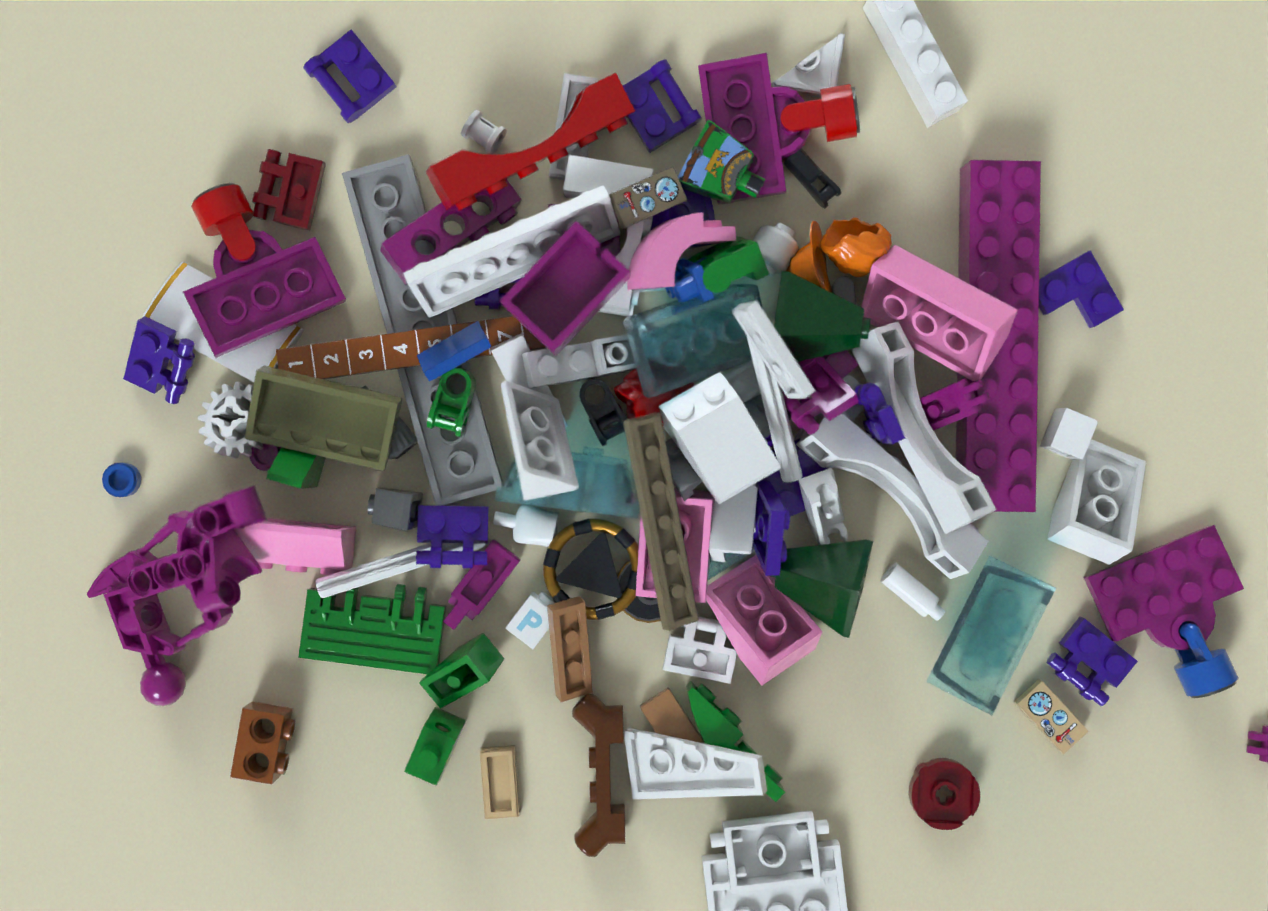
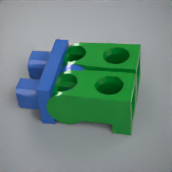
M736 236V241L716 244L693 255L688 260L684 258L678 260L676 264L677 271H675V286L665 289L669 297H676L681 303L692 298L707 302L714 298L712 292L719 293L725 291L734 280L746 276L757 281L768 276L769 272L758 243Z

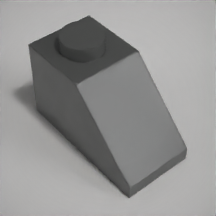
M376 488L375 494L370 495L368 502V515H372V524L407 531L416 528L418 523V505L422 504L423 493Z

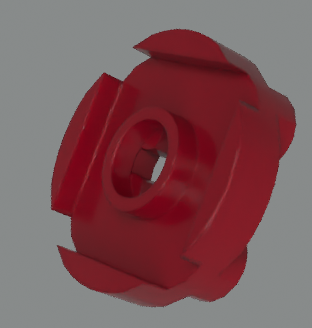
M936 758L919 764L909 784V800L915 813L925 823L935 829L952 830L964 825L963 821L967 820L970 815L973 816L979 807L980 788L978 782L965 766L953 759ZM946 785L948 790L953 791L952 796H947L945 802H940V798L936 796V791L940 790L941 786Z

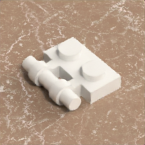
M698 616L699 621L682 626L684 627L683 637L669 634L663 670L731 684L737 653L734 647L725 646L727 635L718 619ZM701 630L715 633L713 643L695 640V631Z

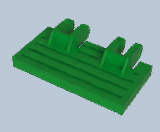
M396 585L394 601L393 598L370 595L361 596L360 610L356 609L358 587L346 591L344 608L335 607L336 594L321 598L316 588L307 589L298 658L428 674L439 665L446 605L431 604L429 616L424 618L427 588L419 587L415 594L414 616L412 617L403 615L404 601L407 593L406 585Z

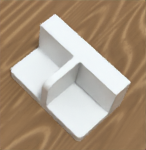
M756 486L746 488L721 504L714 499L709 542L711 561L725 562L726 553H752L753 537L756 532L755 516L758 495Z

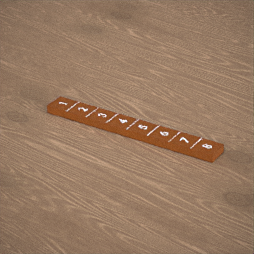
M514 316L479 321L491 347L523 333L531 350L547 348ZM475 322L276 349L278 368L315 378L330 379L420 366L417 358L418 354ZM491 347L473 358L493 356Z

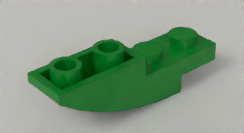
M690 681L686 685L689 702L705 744L757 754L745 741L742 740L739 744L737 743L744 735L739 726L742 722L741 719L728 707L724 710L720 709L713 702L717 697L704 684L701 683L697 687ZM767 764L764 767L767 786L766 794L777 802L785 793L780 783L783 778L771 765Z

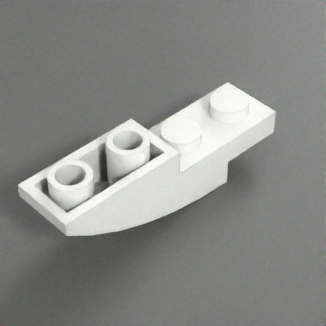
M657 330L568 345L557 356L549 349L522 354L529 389L632 371L647 363L664 362Z

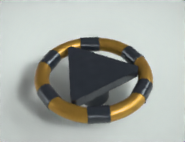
M589 518L573 522L553 538L546 551L543 562V576L550 596L556 603L571 599L561 589L558 583L560 582L618 598L614 602L595 607L585 606L586 619L601 620L622 612L636 598L639 545L624 528L614 522ZM593 531L601 532L556 576V567L561 549L570 539ZM606 534L613 536L627 550L631 560L632 570L627 588L623 594L620 589Z

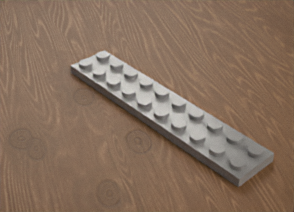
M410 155L343 172L342 176L387 334L458 324L454 308L429 318L408 284H404L380 251L382 242L426 213ZM420 240L415 243L416 250L423 255H429L434 252L433 245L426 240ZM469 361L455 367L471 372ZM421 366L397 369L435 505L443 506L503 489L504 485L477 389L475 388L466 428L460 438L455 436V432L439 427H434L433 429L426 427L428 414L435 399L442 375L429 381L423 373ZM461 374L454 375L450 380L451 390L456 394H460L465 390L467 382L464 376ZM442 415V417H445V418H448V419H451V420H455V419L452 418V417H448V416Z

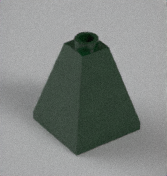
M781 272L774 328L796 362L858 348L861 339H868L870 318H863L864 308L791 272Z
M866 539L788 548L786 561L781 562L780 575L770 576L776 578L774 587L838 634L849 638L864 587L873 541Z

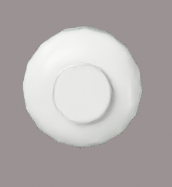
M777 222L775 227L771 225L761 226L752 240L758 243L769 272L768 276L771 277L775 273L781 274L782 271H787L791 258L799 250L798 243L793 238L795 232Z

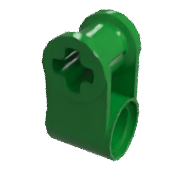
M454 368L442 375L435 399L428 414L427 428L439 427L455 432L457 437H462L467 425L470 405L476 388L475 377L470 371ZM456 374L463 375L467 382L465 390L460 394L454 393L450 388V380ZM442 415H445V416H448V417H452V418H454L455 420H451V419L442 417Z

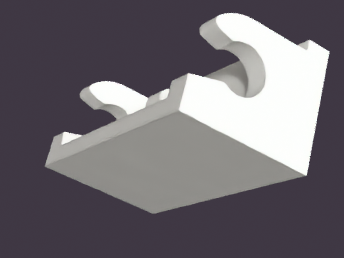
M832 468L799 479L809 526L818 545L831 544L828 537L831 533H839L840 538L846 542L848 534L842 522L844 517Z

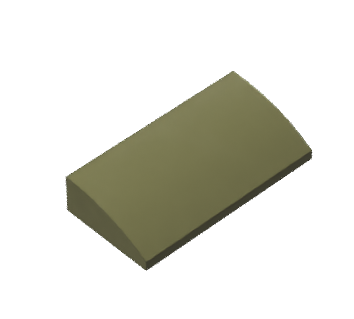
M263 366L256 370L244 439L385 471L403 398Z

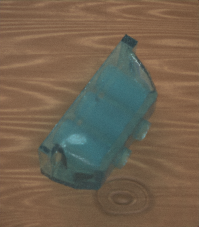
M730 284L723 292H712L714 298L707 302L692 298L684 303L675 300L625 318L622 324L629 347L634 356L643 395L652 398L751 361L752 356L747 335L732 314V310L741 303L757 301L763 309L758 285Z
M583 447V453L571 452L579 485L576 490L524 501L517 464L514 459L503 485L497 486L495 501L630 518H638L640 509L633 471L628 461L623 458L603 456L604 449Z
M989 556L926 682L993 715L1056 588Z

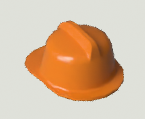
M812 221L810 226V243L800 248L791 258L787 272H791L832 293L827 274L826 254L820 248L823 239L822 232L817 221Z

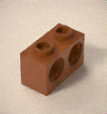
M253 701L242 708L230 777L273 784L281 774L284 775L286 773L289 763V754L285 753L287 740L290 741L295 730V720L291 719L293 708ZM263 718L269 719L274 723V733H268L263 729ZM256 753H262L268 758V767L260 766L257 763Z

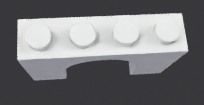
M569 155L563 187L564 196L573 199L587 190H594L603 185L609 195L653 176V169ZM653 216L626 227V243L615 258L628 270L633 254L642 241V237L646 236L651 230ZM626 282L601 309L629 313L631 305H638L640 289L627 290Z

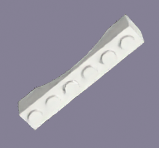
M897 321L872 329L869 332L868 339H861L860 346L851 350L867 382L876 384L880 388L887 405H891L905 435V439L898 443L944 533L947 534L995 511L996 508L980 477L967 470L954 459L931 428L922 408L916 387L914 350L900 323Z
M843 412L831 421H828L822 413L817 415L815 420L819 424L818 431L811 435L805 432L796 445L821 467L838 468L856 473L873 481L885 490L902 507L912 522L920 539L925 557L948 578L952 579L970 573L989 542L979 533V530L970 523L945 534L917 478L902 465L898 458L886 452L877 444L875 439H872L870 434L864 432L853 423L847 413Z

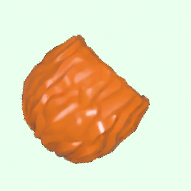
M852 218L849 221L833 220L823 235L820 248L822 252L828 255L839 271L849 273L854 277H863L870 273L871 266L876 260L888 253L892 244L891 234L879 223L870 225L864 221L861 222L858 218Z

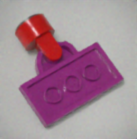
M767 53L698 65L706 122L707 120L714 122L752 151L754 159L749 171L766 179L757 198L787 193L782 159L795 154L805 145L811 129L824 127L827 142L857 137V133H860L855 88L851 87L850 84L820 89L821 99L805 101L796 90L785 86H771ZM737 190L732 202L756 198ZM717 200L718 205L726 204L725 202Z
M234 183L221 184L202 192L193 200L191 208L206 236L221 235L223 239L214 251L213 266L216 278L183 291L215 358L346 302V298L316 237L282 250L275 238L263 230L255 231L247 228L245 223L253 218L254 213L240 185Z

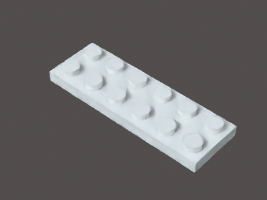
M603 185L594 190H587L580 194V196L562 204L552 205L546 211L530 218L520 219L513 225L498 232L486 234L481 239L466 246L454 248L447 254L434 260L420 263L403 274L413 294L427 316L431 318L522 278L575 221L583 226L599 243L614 238L621 233L609 195Z

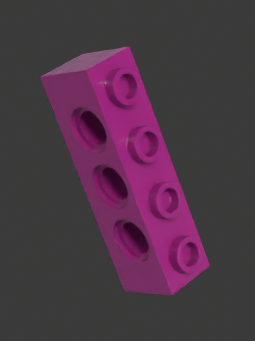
M507 179L508 186L492 195H489L487 190L475 195L478 202H483L488 206L490 210L488 215H478L473 210L472 205L461 211H458L456 206L446 210L441 202L381 243V253L405 285L407 282L403 274L404 272L413 269L420 263L429 262L443 256L450 250L461 247L468 241L473 243L481 239V237L490 233L488 228L497 221L503 225L518 214L515 209L522 199ZM448 221L457 222L462 228V233L458 235L449 234L444 228V223ZM420 240H426L433 245L434 252L429 255H423L416 250L415 243Z

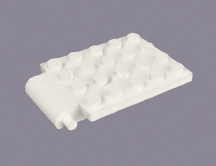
M812 810L722 821L723 832L710 833L711 847L725 846V853L702 855L708 911H848L838 839L817 841L816 835L829 834L827 819L814 821Z

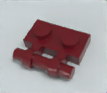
M268 149L265 161H261L259 172L262 176L258 192H254L252 203L255 204L253 217L266 220L268 209L276 208L273 221L310 231L326 163L321 160L289 153L286 166L279 165L282 153ZM283 178L279 197L273 196L275 179Z

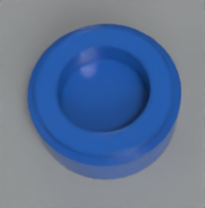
M114 463L103 473V487L114 497L131 496L137 492L141 485L140 472L132 464Z

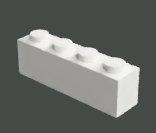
M867 0L862 9L927 128L958 112L968 100L914 0Z

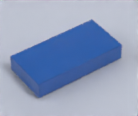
M476 321L417 355L423 373L429 381H432L491 347V344L479 321Z

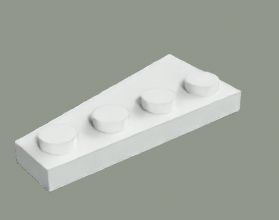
M634 728L623 730L633 799L763 795L767 792L762 755Z

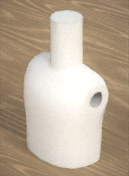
M523 504L518 508L516 515L496 511L493 525L512 528L515 542L549 547L551 541L556 536L560 513Z

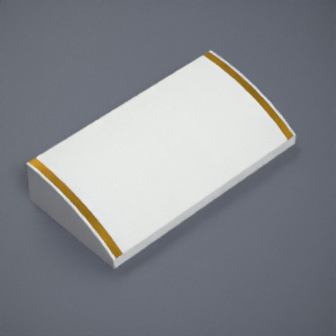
M181 262L168 277L142 316H146L177 331L175 339L178 341L185 338L192 340L195 344L193 349L252 382L255 380L256 370L263 366L279 369L276 349L295 347L304 331L301 327L293 324L215 358L183 291L210 281L213 278L184 262Z

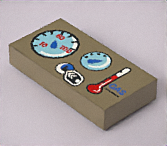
M674 167L609 194L621 229L687 201Z

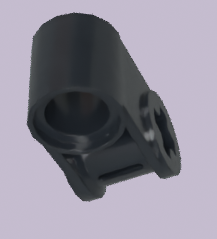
M600 379L586 381L580 388V401L603 447L607 445V440L625 432L623 421L627 420L605 382ZM593 384L601 386L605 392L603 401L596 405L588 403L585 399V390ZM615 421H618L617 424H615V425H613V426H611V427H609V428H607V429H605V430L603 429L605 426H607V425H609V424H611V423H613V422H615Z

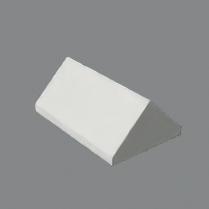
M505 380L501 383V389L524 501L576 490L579 485L559 399Z

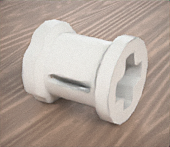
M475 110L465 122L461 135L465 139L471 138L483 146L487 154H494L503 142L507 129L503 126L496 127L484 119L480 111Z

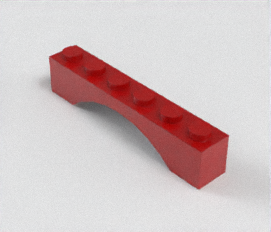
M615 72L583 89L576 96L571 111L560 128L540 144L519 152L507 154H480L461 150L431 165L426 170V174L445 209L448 210L456 206L458 211H461L478 202L475 195L485 190L488 191L489 195H492L508 186L506 179L518 174L521 180L538 171L537 163L548 158L550 164L564 158L569 155L566 148L578 143L581 149L599 139L596 134L597 132L607 128L609 133H612L628 124L625 118L635 112Z

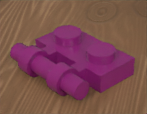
M822 356L798 363L815 390L808 396L810 400L801 404L797 398L789 399L782 390L785 406L792 414L791 420L798 428H804L810 435L819 429V424L814 419L818 414L822 413L828 421H831L859 403L857 394Z

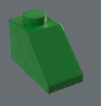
M281 448L267 473L266 479L300 489L318 487L326 457Z
M482 633L458 647L423 677L419 684L441 709L488 683L504 661V657L487 636Z

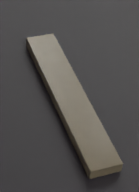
M652 413L624 420L623 423L662 628L670 631L699 621L661 415L660 413Z

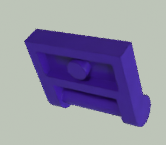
M352 29L321 54L310 58L303 66L306 73L311 78H316L341 109L340 115L347 123L358 119L397 87ZM334 63L361 96L358 100L352 102L326 70Z
M666 59L659 61L648 71L623 85L635 112L628 116V119L649 153L692 128L702 120L697 109L693 110L671 75L670 71L672 68ZM657 80L660 81L682 117L675 123H673L651 87V84Z

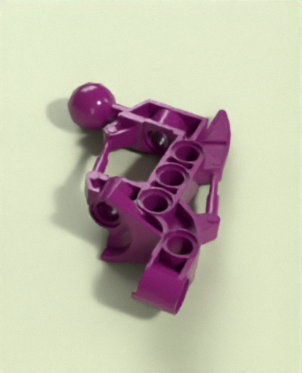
M255 485L222 496L223 498L201 505L192 512L183 510L169 515L168 523L156 532L146 545L130 551L125 556L112 562L100 573L87 592L88 598L104 595L123 649L141 653L147 670L142 674L140 692L146 701L155 706L173 704L183 695L186 687L185 674L175 664L166 662L163 655L171 656L184 650L186 643L192 639H197L207 632L227 624L233 614L232 606H235L241 598L239 583L250 576L262 572L259 563L234 530L267 520ZM174 531L178 534L176 553L158 559L149 552L156 544L163 542ZM185 585L186 589L190 590L196 607L204 613L202 614L204 622L181 638L170 632L157 593Z

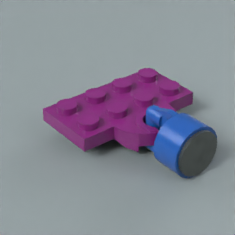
M1215 525L1205 527L1084 577L1112 641H1119L1145 630L1150 639L1159 646L1175 649L1180 663L1175 665L1174 669L1186 696H1191V698L1210 696L1222 692L1237 683L1238 675L1226 650L1217 649L1209 651L1206 646V640L1213 631L1216 614L1213 602L1244 589Z

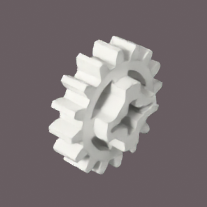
M235 382L234 388L227 384H223L222 394L214 391L210 393L213 399L211 404L207 402L202 403L207 413L198 416V420L205 422V426L198 431L199 434L208 437L204 444L214 448V452L223 456L227 454L229 457L238 459L240 453L247 457L252 456L251 447L253 446L260 450L263 448L261 442L244 439L250 409L249 401L251 402L253 392L252 385L246 386L240 382Z

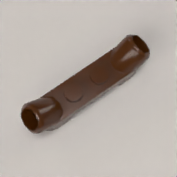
M592 693L584 695L572 709V717L595 738V747H589V768H596V781H590V803H597V811L574 834L575 844L588 857H596L607 844H625V804H611L610 744L623 743V705L606 706Z

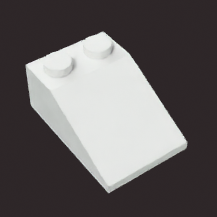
M721 372L716 373L659 406L665 430L719 504L780 469L779 462L740 397Z
M1091 439L1083 460H1072L1052 511L1047 540L1109 565L1132 552L1146 461Z

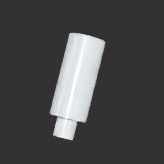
M898 563L891 565L883 574L880 582L922 617L929 614L938 621L944 615L945 610L937 604L939 597Z

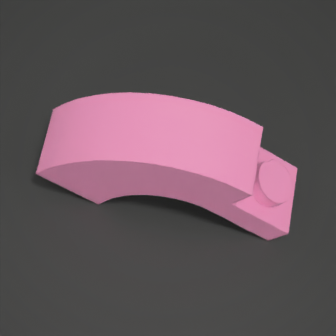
M703 213L681 216L659 224L642 239L633 254L629 267L630 279L627 281V290L674 287L677 261L688 247L694 244H720L736 241V227H722V220L703 221Z

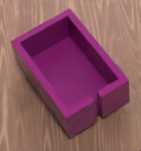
M577 221L570 226L500 300L503 307L555 356L561 352L630 279V271L607 249L601 253V259L597 256L601 252V244Z

